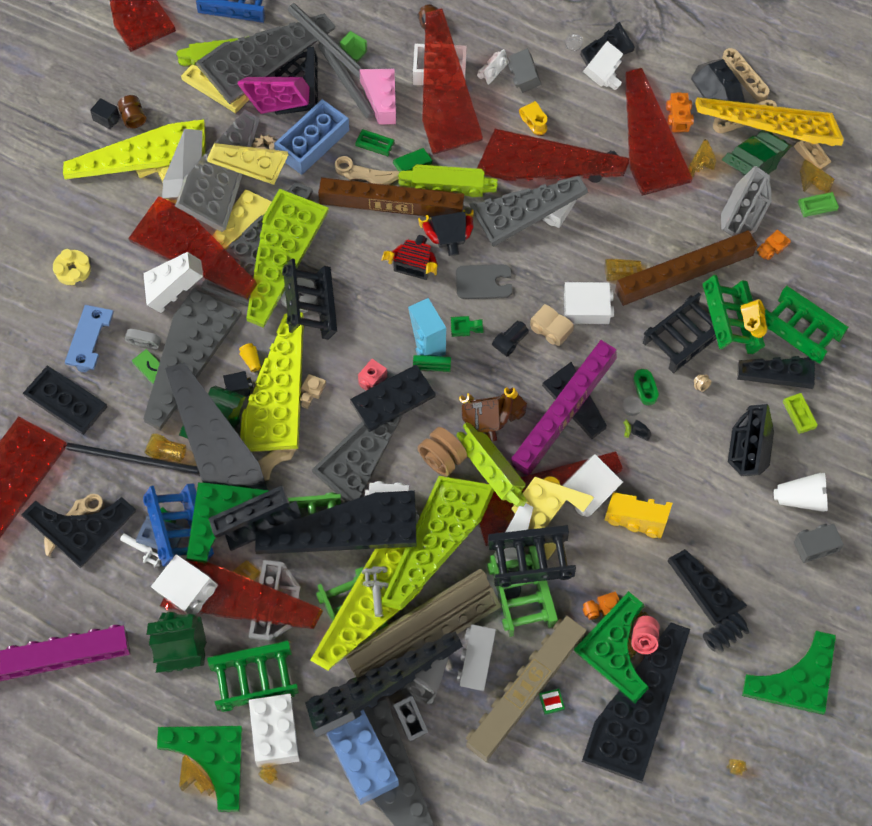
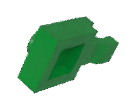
M469 316L451 317L452 337L470 336V331L483 333V319L470 321Z

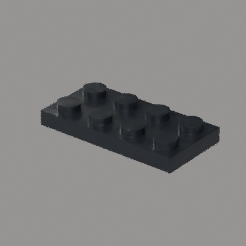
M48 365L23 392L24 397L81 435L87 432L107 408L106 403Z
M414 365L351 398L350 403L368 431L371 432L435 398L436 393L418 366Z

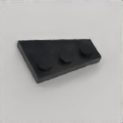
M620 22L612 30L606 31L600 39L594 40L581 50L580 55L587 66L607 41L623 53V55L634 51L635 46Z

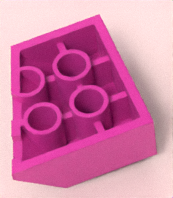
M246 77L238 81L239 87L260 114L309 104L310 87L303 77Z

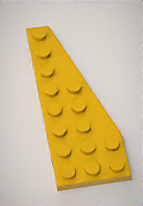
M696 98L695 105L697 111L704 115L725 119L812 144L822 143L829 146H842L844 141L833 113Z

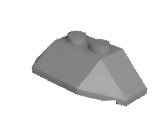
M754 166L736 184L721 213V229L730 236L747 230L751 234L755 233L772 201L769 182L770 175L757 166Z
M263 560L249 638L270 641L294 627L301 587L283 562Z

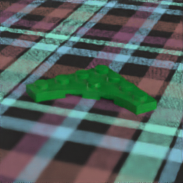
M198 482L187 561L207 563L210 550L216 540L208 518L266 493L268 490Z
M628 591L574 649V652L633 703H636L649 688L633 668L629 654V638L635 619L645 606L643 602Z
M815 631L811 646L806 655L796 665L786 671L767 676L746 674L742 696L824 715L836 635Z
M242 726L158 727L157 749L174 751L196 761L208 774L214 785L218 812H240Z

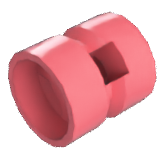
M641 616L633 624L632 647L638 653L650 654L657 650L660 626L654 617Z

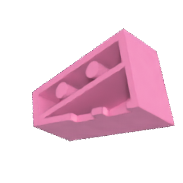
M360 69V83L365 90L367 99H369L378 124H396L394 69Z

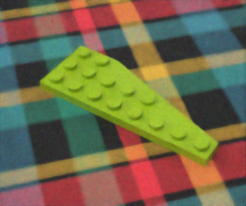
M278 190L263 216L251 296L246 316L248 322L263 328L265 327L285 291L284 276L282 274L283 266L293 258L295 259L296 269L298 268L329 212L328 207L285 190Z

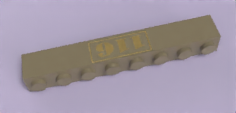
M566 616L563 620L559 619L553 627L555 631L552 635L547 634L541 642L543 646L540 650H535L529 657V664L527 666L523 665L517 672L518 678L514 683L512 681L508 683L504 689L506 693L503 697H497L491 706L493 708L489 714L485 713L479 720L480 726L476 730L472 729L467 735L466 747L485 762L489 760L538 697L539 693L542 692L585 637L586 629L570 617Z

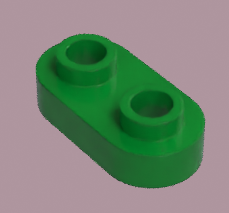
M647 369L637 370L634 374L633 382L639 400L644 405H653L657 402L659 396L653 375Z

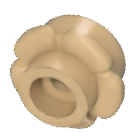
M700 374L694 379L695 389L701 392L707 390L711 385V380L707 374Z

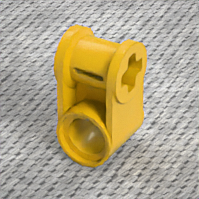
M536 101L519 109L522 120L535 135L541 136L547 132V115Z
M758 299L741 305L745 329L750 331L756 338L763 337L767 332V324L762 301Z

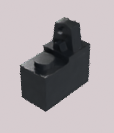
M407 687L388 696L402 730L409 741L428 733L416 702Z

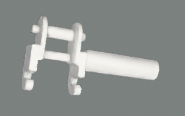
M125 533L121 536V541L147 553L146 556H143L144 563L147 561L152 563L155 569L158 566L160 567L161 560L158 554L153 552L154 548L136 543V539ZM152 554L158 557L156 561L150 558Z

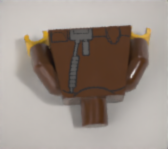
M506 387L504 393L507 397L505 398L503 395L474 400V397L467 393V399L461 395L459 400L464 403L462 404V420L465 423H470L478 432H484L492 442L497 441L496 431L502 429L507 424L512 411L513 399L518 395L515 388L509 394V388Z

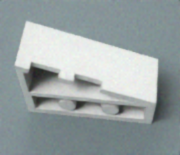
M186 252L143 273L147 306L162 313L165 310L164 307L169 302H174L178 299V294L183 290L187 291L203 277L201 260Z

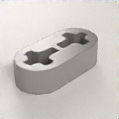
M128 329L124 338L126 342L132 345L154 350L159 348L161 338L158 335L136 329Z

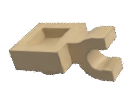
M308 374L301 388V393H303L300 401H302L301 407L308 409L313 397L319 399L326 386V380Z

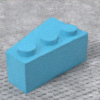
M429 298L409 306L408 310L417 346L415 349L417 355H446V326Z

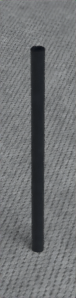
M67 443L66 450L199 474L198 467L74 443Z

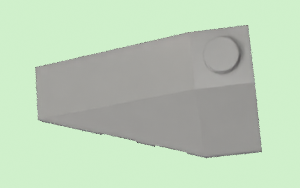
M184 129L163 180L162 199H178L184 177L202 158L203 130Z

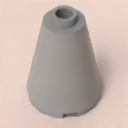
M449 656L444 660L434 661L431 665L432 668L425 672L422 669L416 673V679L402 687L401 690L407 687L414 700L419 703L421 700L427 701L426 704L433 703Z

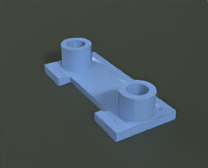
M89 305L84 306L65 360L66 365L76 366L80 372L95 369L99 355L93 353L101 328L110 325L114 313L113 310Z

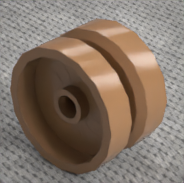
M437 427L430 433V439L426 438L418 445V452L423 460L435 472L444 477L449 476L455 470V465L461 464L467 458L466 450L459 440L442 427Z

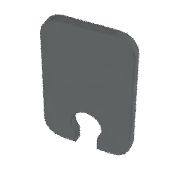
M504 264L464 265L458 267L456 270L458 297L461 299L508 298L512 294V284L499 286L495 283V280L498 277L511 278L510 267Z

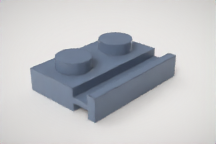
M146 516V520L136 538V543L158 549L150 517ZM164 521L166 530L184 529L183 526ZM181 537L168 538L171 548L178 547Z

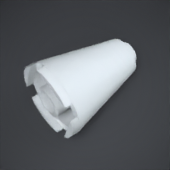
M817 473L778 484V489H774V501L778 500L780 505L822 512L828 511L825 473Z

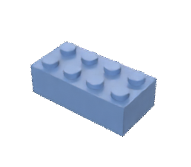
M322 99L274 143L275 150L288 151L289 155L285 163L303 175L349 131V118Z
M364 710L360 711L362 715L357 719L326 733L360 805L399 786L398 778Z

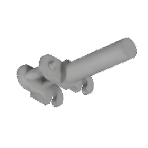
M373 566L372 569L365 568L362 570L366 580L363 582V585L367 587L372 586L375 617L383 616L381 589L383 587L387 589L389 586L388 583L377 581L376 573L381 571L386 573L388 571L387 567ZM369 575H374V581H370Z

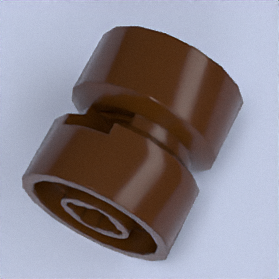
M127 95L118 101L117 106L127 128L135 129L141 127L146 122V115L137 96Z

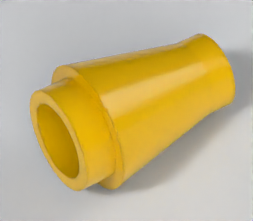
M253 343L245 344L239 348V355L251 372H256L262 368L257 347Z

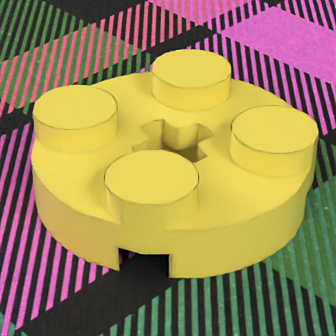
M64 249L56 257L53 263V271L61 283L75 285L76 282H83L88 278L91 266L88 256L83 252ZM70 265H75L76 268H72L71 270H69L68 267Z

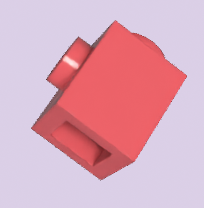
M371 359L358 374L360 387L368 390L385 381L387 378V368Z

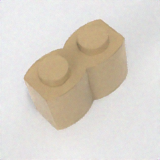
M546 304L541 307L530 321L531 329L536 334L545 336L550 344L560 346L574 330V324L569 319L558 314Z

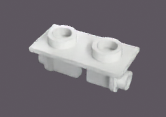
M504 49L501 52H495L487 61L488 65L485 64L478 70L477 76L480 79L485 78L488 85L509 63Z

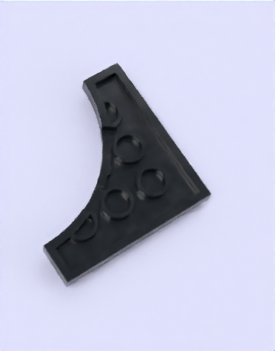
M121 497L98 513L67 516L58 514L35 500L21 515L81 569L136 512V509Z

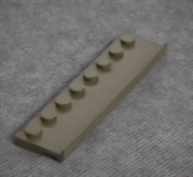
M479 569L365 639L345 656V659L354 676L358 678L366 674L370 669H377L385 665L389 660H396L409 651L421 648L428 642L441 639L447 633L456 631L459 634L470 627L471 624H475L499 609L501 605L487 580V575L483 570Z

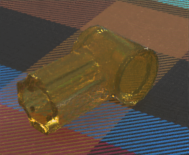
M151 434L144 453L155 459L163 457L181 462L185 457L186 445L169 441L159 434Z

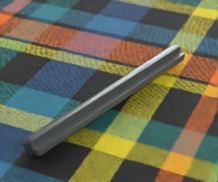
M292 3L288 11L360 79V69L363 68L295 3Z
M320 42L318 48L365 118H372L374 115L373 109L340 60Z

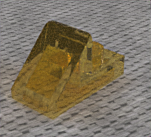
M704 139L689 165L687 175L694 177L696 172H700L703 166L714 170L716 157L708 140Z
M806 159L803 161L800 170L803 191L805 192L813 184L819 190L828 193L835 179Z
M187 755L183 756L179 783L181 791H184L196 781L194 785L201 794L205 791L208 796L215 791L213 785Z

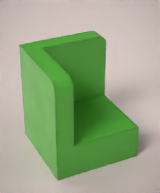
M350 31L340 41V47L358 62L367 52V41Z

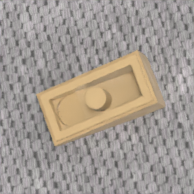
M800 140L794 145L796 151L817 171L832 162L819 144Z

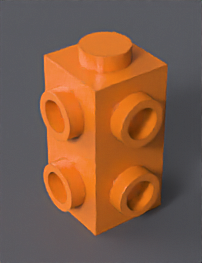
M671 93L670 99L666 101V110L670 113L668 115V125H671V132H689L690 126L694 123V115L690 113V110H692V100H689L688 93Z

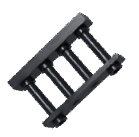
M292 258L282 269L289 332L293 333L300 325L320 329L322 339L329 340L338 332L331 267L324 265L317 273L296 269L295 259ZM297 277L315 280L317 289L298 285ZM298 293L316 296L318 298V305L299 301ZM300 309L318 312L320 321L301 318Z
M699 292L694 296H689L682 306L655 327H650L644 332L643 344L647 345L650 341H653L670 358L668 369L673 374L717 339L711 316L699 305L701 297ZM693 309L711 326L707 332L702 331L685 314ZM679 319L697 336V340L693 343L691 341L688 342L672 324ZM666 330L684 347L683 351L675 353L658 335Z
M281 485L208 519L214 536L219 538L225 535L229 549L233 551L255 541V533L301 518L302 515L296 501L289 503L285 489Z
M568 525L488 534L489 550L496 551L500 574H495V587H509L512 584L554 579L568 580L575 577L576 565H568L564 542L568 541L569 536ZM544 544H556L560 567L548 568ZM525 546H536L540 569L528 570L524 551ZM514 547L516 548L520 571L508 573L504 549Z

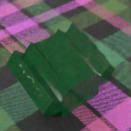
M761 130L757 136L753 135L738 145L732 153L728 152L722 161L739 170L744 176L754 166L770 174L777 169L781 158L792 145L771 132Z
M216 385L211 387L208 395L233 429H235L240 422L239 414L246 396ZM183 425L180 430L179 436L188 439Z
M170 611L167 613L162 612L157 622L148 623L146 635H150L149 646L153 653V663H157L156 673H169L174 670L181 671L186 668L193 669L194 667L204 666V647L207 641L201 617L194 614L182 615Z

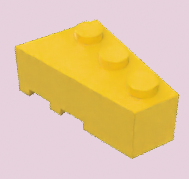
M613 492L604 520L608 521L611 525H620L632 532L639 531L645 533L650 538L661 539L673 503L666 502V505L655 504L654 499H648V502L637 500V496Z

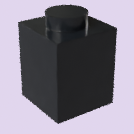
M102 98L90 110L93 121L108 129H111L119 122L120 114L118 107Z
M246 371L223 375L227 390L246 397L250 396V389L253 388L251 377L247 378Z

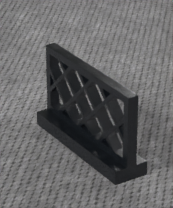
M314 46L307 47V51L302 52L275 72V77H281L284 73L289 75L288 77H296L301 70L305 72L303 79L310 87L309 104L275 111L276 115L310 111L318 103V56ZM299 58H305L301 65L296 62ZM295 65L297 69L292 73L289 72L288 69Z

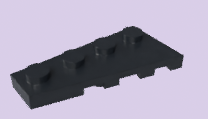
M791 356V359L775 357L772 360H764L763 358L739 360L737 380L813 389L815 385V360H812L809 356L806 358Z
M572 362L542 383L545 390L555 400L577 372ZM589 395L572 419L593 439L603 432L607 425Z
M686 549L669 557L668 563L713 626L722 622L723 619L728 618L734 612H740L746 608L747 604L745 602H740L729 588L726 589L718 582L719 579L713 574L710 575L704 569V566Z

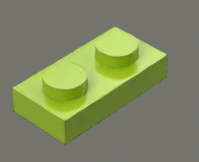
M802 393L784 398L783 404L798 434L817 428L818 424Z

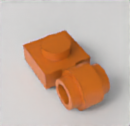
M777 229L757 249L758 255L764 260H770L775 253L778 255L790 245L791 240Z
M615 591L597 597V603L594 600L585 602L582 610L585 617H588L589 620L598 618L600 616L599 612L605 617L620 600Z

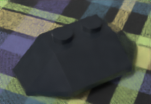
M724 59L712 60L698 65L691 80L703 98L745 103L741 84Z
M768 404L750 405L746 409L747 412L740 417L732 428L728 463L740 476L760 475L770 466L774 428Z

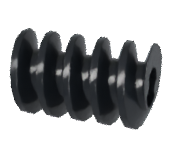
M734 612V614L728 616V619L725 618L722 620V623L716 624L715 628L712 627L709 629V632L703 633V638L712 651L715 652L718 649L720 652H723L724 648L722 645L729 648V640L732 643H736L735 636L742 639L743 634L741 631L749 634V629L743 617L738 612Z

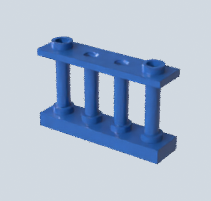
M196 0L198 13L263 23L265 21L264 6H261L263 0H256L255 5L245 4L246 0H238V2L228 0Z
M194 483L186 484L180 494L156 495L154 486H150L143 496V502L147 506L158 547V557L163 567L170 563L173 556L187 555L188 547L171 548L168 538L190 537L197 493ZM181 501L185 510L161 513L159 503ZM186 519L190 529L166 530L164 521ZM213 548L210 550L207 562L214 554Z

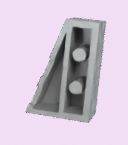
M472 624L471 628H467L465 640L468 641L467 649L463 648L461 661H464L463 669L458 670L457 681H460L461 687L485 690L497 629Z

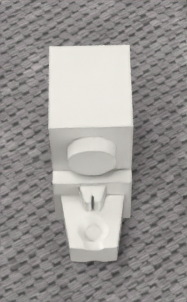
M607 41L584 69L583 73L600 87L603 85L606 87L610 86L612 89L617 90L622 82L616 77L617 74L614 71L622 62L620 58L623 53Z

